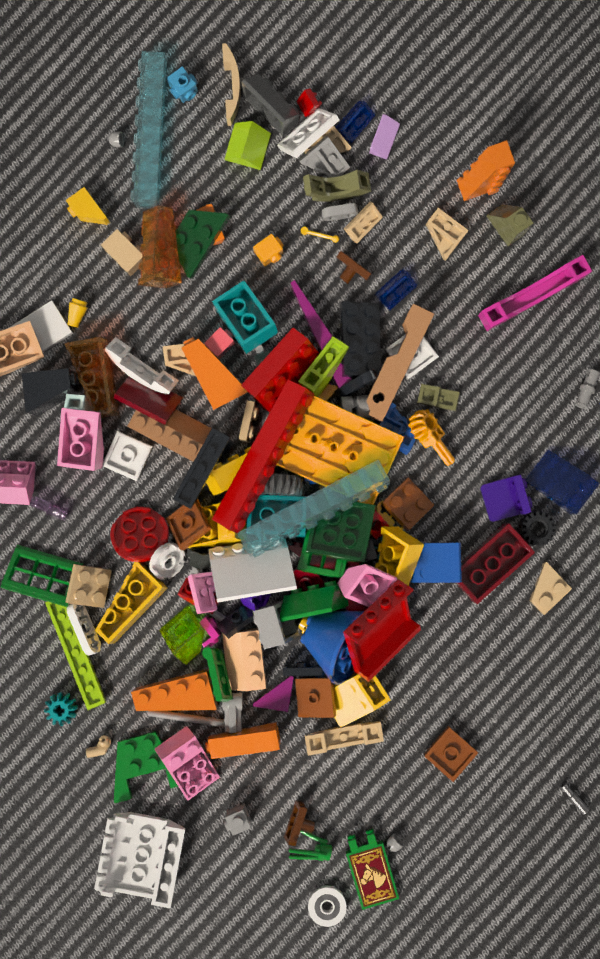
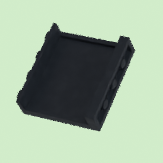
M214 428L211 429L173 500L192 509L197 498L200 504L202 503L209 490L206 482L216 464L221 462L223 465L235 443L230 440V437Z

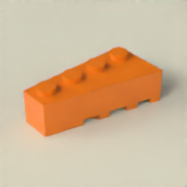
M507 140L487 147L478 157V160L470 165L471 170H466L463 173L464 177L457 179L464 201L486 193L492 195L499 191L515 164Z
M209 668L137 687L131 691L136 711L217 710L218 702L213 695Z

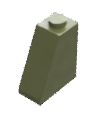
M502 204L487 215V218L507 246L523 237L533 224L525 210L518 206Z

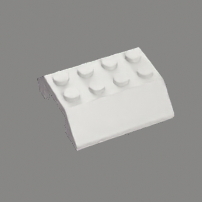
M133 812L115 813L113 818H107L105 833L110 835L104 836L101 852L106 853V855L100 856L98 872L103 874L97 875L94 889L101 892L102 896L113 897L115 892L152 898L151 905L171 908L185 828L169 819Z

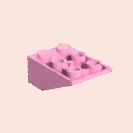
M187 726L155 748L156 753L187 800H190L220 778L197 738Z

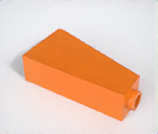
M192 337L183 342L185 346L181 348L213 410L248 393L235 376L199 339L195 340Z
M277 722L244 728L236 733L225 732L210 735L208 742H205L207 754L210 753L211 759L280 750L281 740Z

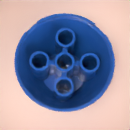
M333 611L309 616L306 624L308 627L302 635L300 642L305 645L330 681L336 685L344 683L354 673L351 670L353 664L343 632L364 611Z

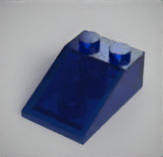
M550 450L546 451L525 479V481L570 515H577L600 484L584 471Z

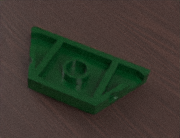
M188 210L169 242L188 278L193 279L231 217L226 213Z

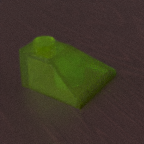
M187 606L159 630L172 654L185 665L201 652L205 633L194 612Z

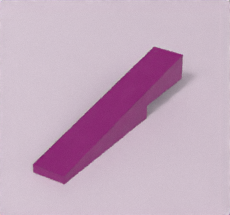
M294 280L290 283L291 289L321 352L332 338V335ZM340 363L332 376L338 388L352 381L350 377H342V364Z

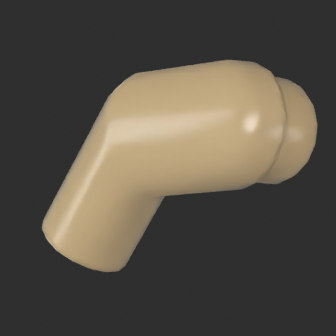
M106 735L101 736L97 746L86 748L87 758L106 754L111 745V739Z

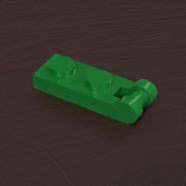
M204 648L202 655L208 662L209 676L212 681L213 695L216 701L227 702L233 700L222 650L219 648Z

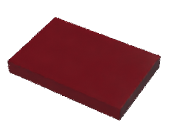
M130 376L114 395V399L166 425L183 400V397L172 391L169 394L155 391L140 384Z

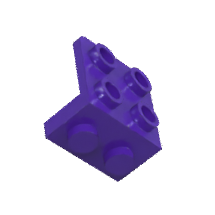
M521 475L487 483L480 487L487 515L491 522L531 512L533 507L532 501L529 496L527 497L525 491L527 483Z

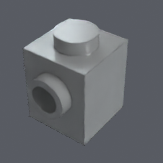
M245 803L226 811L224 824L227 831H231L232 836L251 828L252 820Z

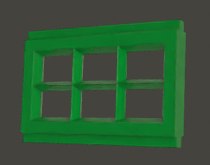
M314 503L297 569L340 579L345 573L346 560L337 559L334 570L324 568L325 556H322L320 567L310 565L312 554L306 553V548L316 503Z
M17 545L2 580L1 588L68 607L69 604L66 603V597L70 582L55 578L58 568L72 572L73 564L83 565V563ZM20 557L35 561L32 570L17 567ZM39 562L54 566L51 576L36 572ZM15 570L30 574L26 584L11 580ZM34 576L49 580L46 590L31 586ZM53 581L68 585L65 595L50 591Z

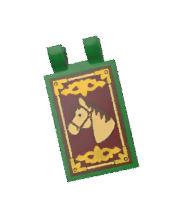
M373 829L366 830L369 844L359 847L355 834L347 836L350 850L345 852L362 910L399 899L383 841H376Z

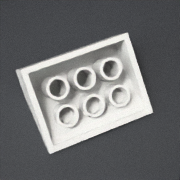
M275 537L268 540H256L250 543H237L231 546H218L208 549L217 602L297 589L285 537Z

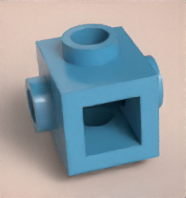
M180 67L167 77L171 87L170 92L175 99L179 98L184 103L196 96L198 92L196 84L198 82L183 67Z

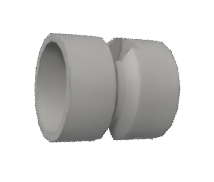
M357 395L354 399L352 396H341L340 408L366 420L370 419V415H368L370 410L366 401L368 395Z

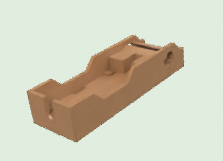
M412 304L402 325L406 336L396 355L387 357L366 400L370 410L368 415L372 418L383 421L434 313ZM382 394L383 401L375 403L373 395Z

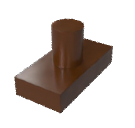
M340 251L336 256L347 265L339 277L347 284H349L356 273L367 281L373 275L343 251Z
M297 800L295 801L284 835L288 845L296 846L300 831L312 833L315 827L314 821L304 819L307 807L303 802Z

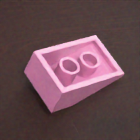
M62 408L57 466L92 471L101 469L103 467L104 445L100 412Z

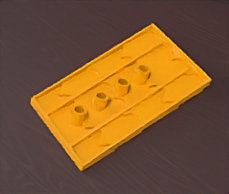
M314 396L311 405L303 415L302 422L297 426L292 440L288 443L283 457L278 461L277 465L355 501L374 505L404 437Z

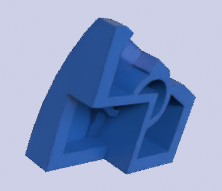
M391 403L379 426L404 437L398 451L407 455L416 439H414V434L410 433L411 428L408 426L407 419L404 416L402 417L396 409V405Z

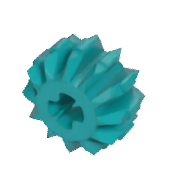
M59 692L57 696L53 694L50 697L51 700L46 701L45 704L48 708L44 709V712L50 714L46 717L47 720L53 718L52 725H55L57 722H59L60 726H63L65 722L69 724L72 722V718L77 716L74 711L78 709V706L73 705L76 699L69 700V693L63 696L62 692ZM60 706L65 711L62 712L60 709L58 710V707Z

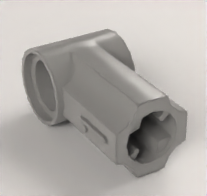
M232 693L233 700L222 701L223 711L225 712V732L236 733L242 731L241 710H243V693Z

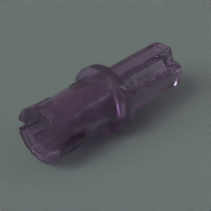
M36 496L30 501V506L46 512V515L50 514L65 521L69 513V509L54 504V501L48 502Z

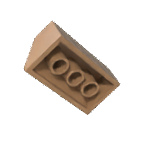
M136 410L127 426L191 461L195 460L212 429L178 410L173 413L166 425Z

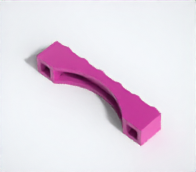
M581 255L534 284L482 310L478 317L488 332L585 278L592 270L585 257Z

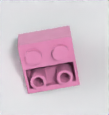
M0 460V503L30 505L34 493L35 462Z

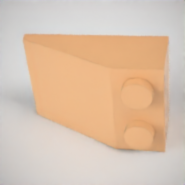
M30 321L0 331V376L44 358Z

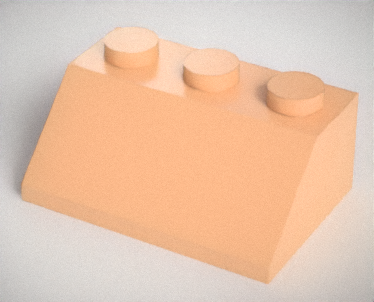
M258 628L240 630L229 639L222 633L225 663L231 690L251 691L266 689L263 647L259 640Z

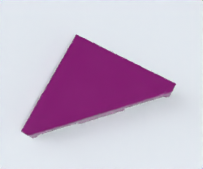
M289 676L255 701L253 706L288 712L294 676Z

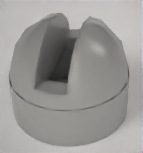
M121 131L112 132L109 135L108 140L113 147H123L124 136Z
M392 834L387 840V847L391 846L390 850L397 852L404 846V843L398 835Z

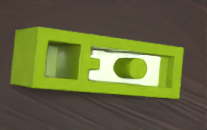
M332 337L298 381L299 385L315 394L314 396L319 397L334 375L349 346Z

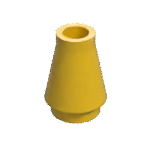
M72 298V301L69 302L67 325L79 327L88 309L86 307L87 302Z

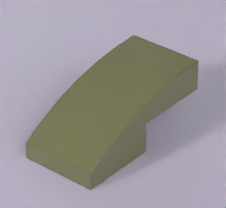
M421 384L417 403L456 412L460 392Z

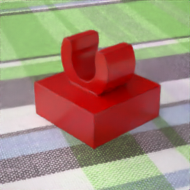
M310 88L304 90L296 101L305 117L310 116L322 104L321 101L318 102L316 99L317 93L312 92Z

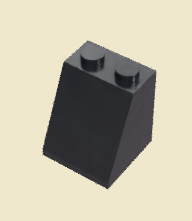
M69 368L22 373L25 412L39 416L65 401L66 394L75 395L79 393L78 387H81L80 376H77V373Z

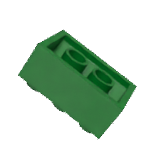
M336 580L324 583L325 587L319 588V584L308 586L306 591H302V588L290 590L291 594L284 596L279 619L280 622L333 612L349 606L348 600L344 597L338 584H336Z

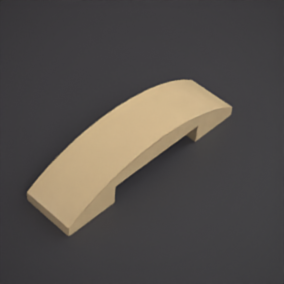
M225 43L222 44L223 64L225 71L231 70L233 99L225 100L226 119L228 126H232L239 110L241 86L236 60Z
M380 721L345 725L341 728L339 726L305 735L308 756L325 753L327 750L363 743L367 745L384 741Z

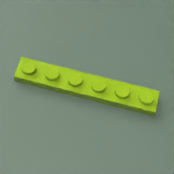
M45 602L87 710L106 703V698L89 655L84 653L69 619L67 607Z

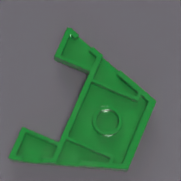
M156 731L117 742L114 804L132 799L128 782L129 778L165 769L170 789L178 787L155 751V748L163 743Z

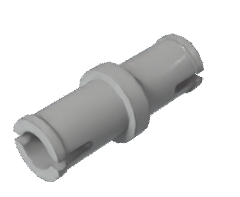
M588 369L584 383L580 385L579 389L581 391L575 406L587 409L591 395L596 390L594 387L600 375L598 371Z

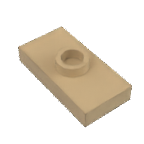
M369 202L344 230L354 243H358L383 216L374 203Z

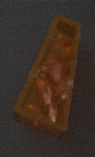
M158 205L143 212L141 235L144 239L143 244L140 246L142 262H139L141 278L138 279V285L167 289L181 284L182 280L173 208Z
M95 337L64 343L70 353L72 364L78 373L79 381L85 390V396L93 412H100L101 418L119 415L118 401L114 399L116 388L112 361L105 352L109 340L103 337Z

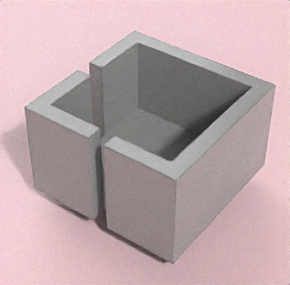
M283 600L269 603L253 611L254 623L258 627L259 640L263 644L264 649L286 644L299 636L295 619L280 622L279 617Z

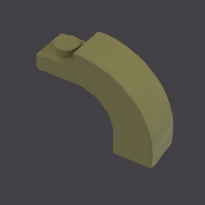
M360 170L331 178L310 174L303 176L306 196L312 197L313 201L330 202L345 200L371 192L369 173Z

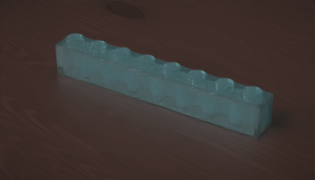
M142 51V57L138 59V69L141 71V75L137 78V88L140 89L139 96H136V107L139 108L138 115H135V126L138 129L137 133H134V145L137 146L136 152H133L135 171H132L134 189H131V201L134 202L136 208L159 209L167 59L165 52Z
M377 460L237 534L247 554L250 557H258L265 552L264 549L270 546L275 548L282 544L283 539L287 537L292 539L298 536L300 530L304 528L309 530L317 526V522L321 519L328 520L335 516V512L341 509L346 511L353 506L352 503L358 500L360 502L367 500L371 497V493L375 491L380 493L388 488L387 485L390 484V479L380 461Z

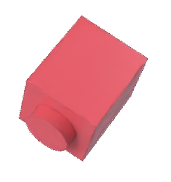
M220 327L204 345L220 359L235 344L233 340L234 335L228 329L223 330Z

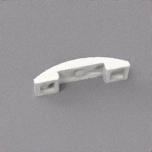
M115 337L105 348L108 356L122 371L140 384L155 391L169 394L179 382V380L163 370L161 373H158L130 354L131 347Z

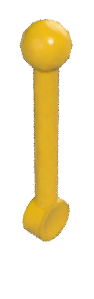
M307 227L301 228L303 235L311 234L332 240L334 243L339 241L337 235L330 236L308 230Z

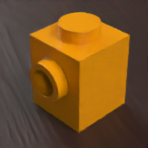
M270 234L253 246V250L262 264L267 266L271 262L276 263L282 258V247L284 245L278 237L275 238Z

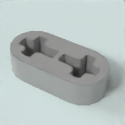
M355 203L330 206L322 209L324 221L352 218L358 214V207Z

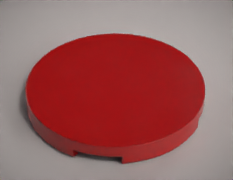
M133 507L124 511L112 524L110 538L114 550L122 558L131 562H146L151 560L152 555L161 545L168 543L169 529L165 518L152 510V508Z

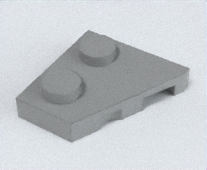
M328 136L298 160L301 164L330 178L341 176L350 169V166Z

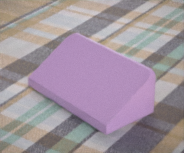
M383 114L369 153L387 160L400 123Z

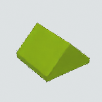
M253 121L235 123L225 160L261 170L271 133Z

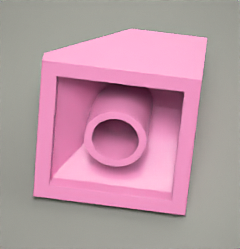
M364 564L348 568L337 584L345 598L369 607L398 579L393 575Z

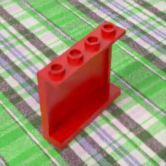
M399 579L343 632L354 671L368 682L421 630L420 625L411 619L407 597L414 590Z

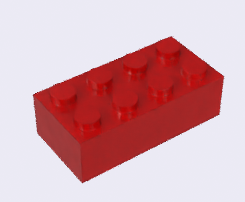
M292 328L241 386L257 403L270 413L287 380L289 379L299 384L300 378L320 353L308 338Z

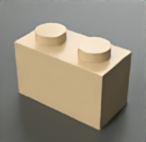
M116 229L101 246L132 276L147 261L144 257L145 252L139 245L135 247L131 243L132 239L125 231L121 233Z

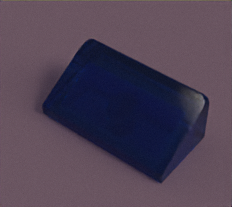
M358 101L335 128L343 138L352 143L375 117V113L365 101Z
M402 269L375 293V296L390 311L418 285L408 271Z

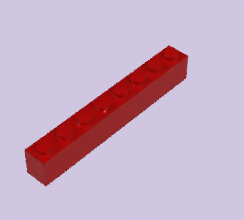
M289 379L287 380L212 518L213 521L238 534L244 528L249 514L254 510L255 503L263 493L267 481L273 475L278 461L283 457L285 448L292 440L297 426L302 422L307 408L311 405L314 393Z

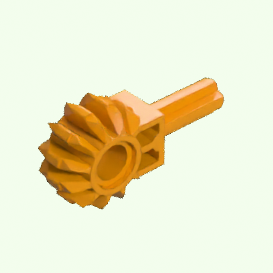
M428 409L414 412L409 418L410 423L408 424L411 428L410 433L414 434V439H418L424 448L433 446L447 466L453 464L455 458L441 441L445 432L437 423L438 419L434 417V413H430Z

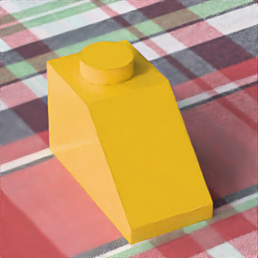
M85 187L66 200L69 204L67 209L73 218L77 216L80 221L104 225L110 223Z

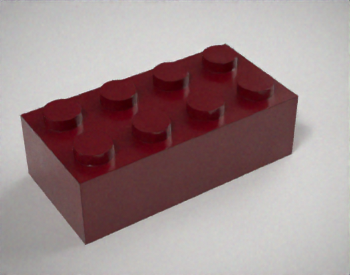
M504 523L461 562L462 582L456 584L473 603L479 604L535 552L509 523Z

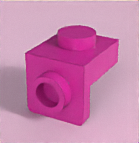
M206 616L200 623L210 638L204 641L202 645L203 647L207 645L212 647L219 641L218 637L221 633L217 629L215 619Z

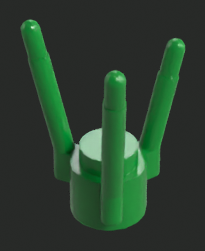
M300 831V833L320 844L315 845L314 851L289 849L290 853L305 854L289 855V859L329 861L332 853V845L327 844L328 840L321 839L312 833Z

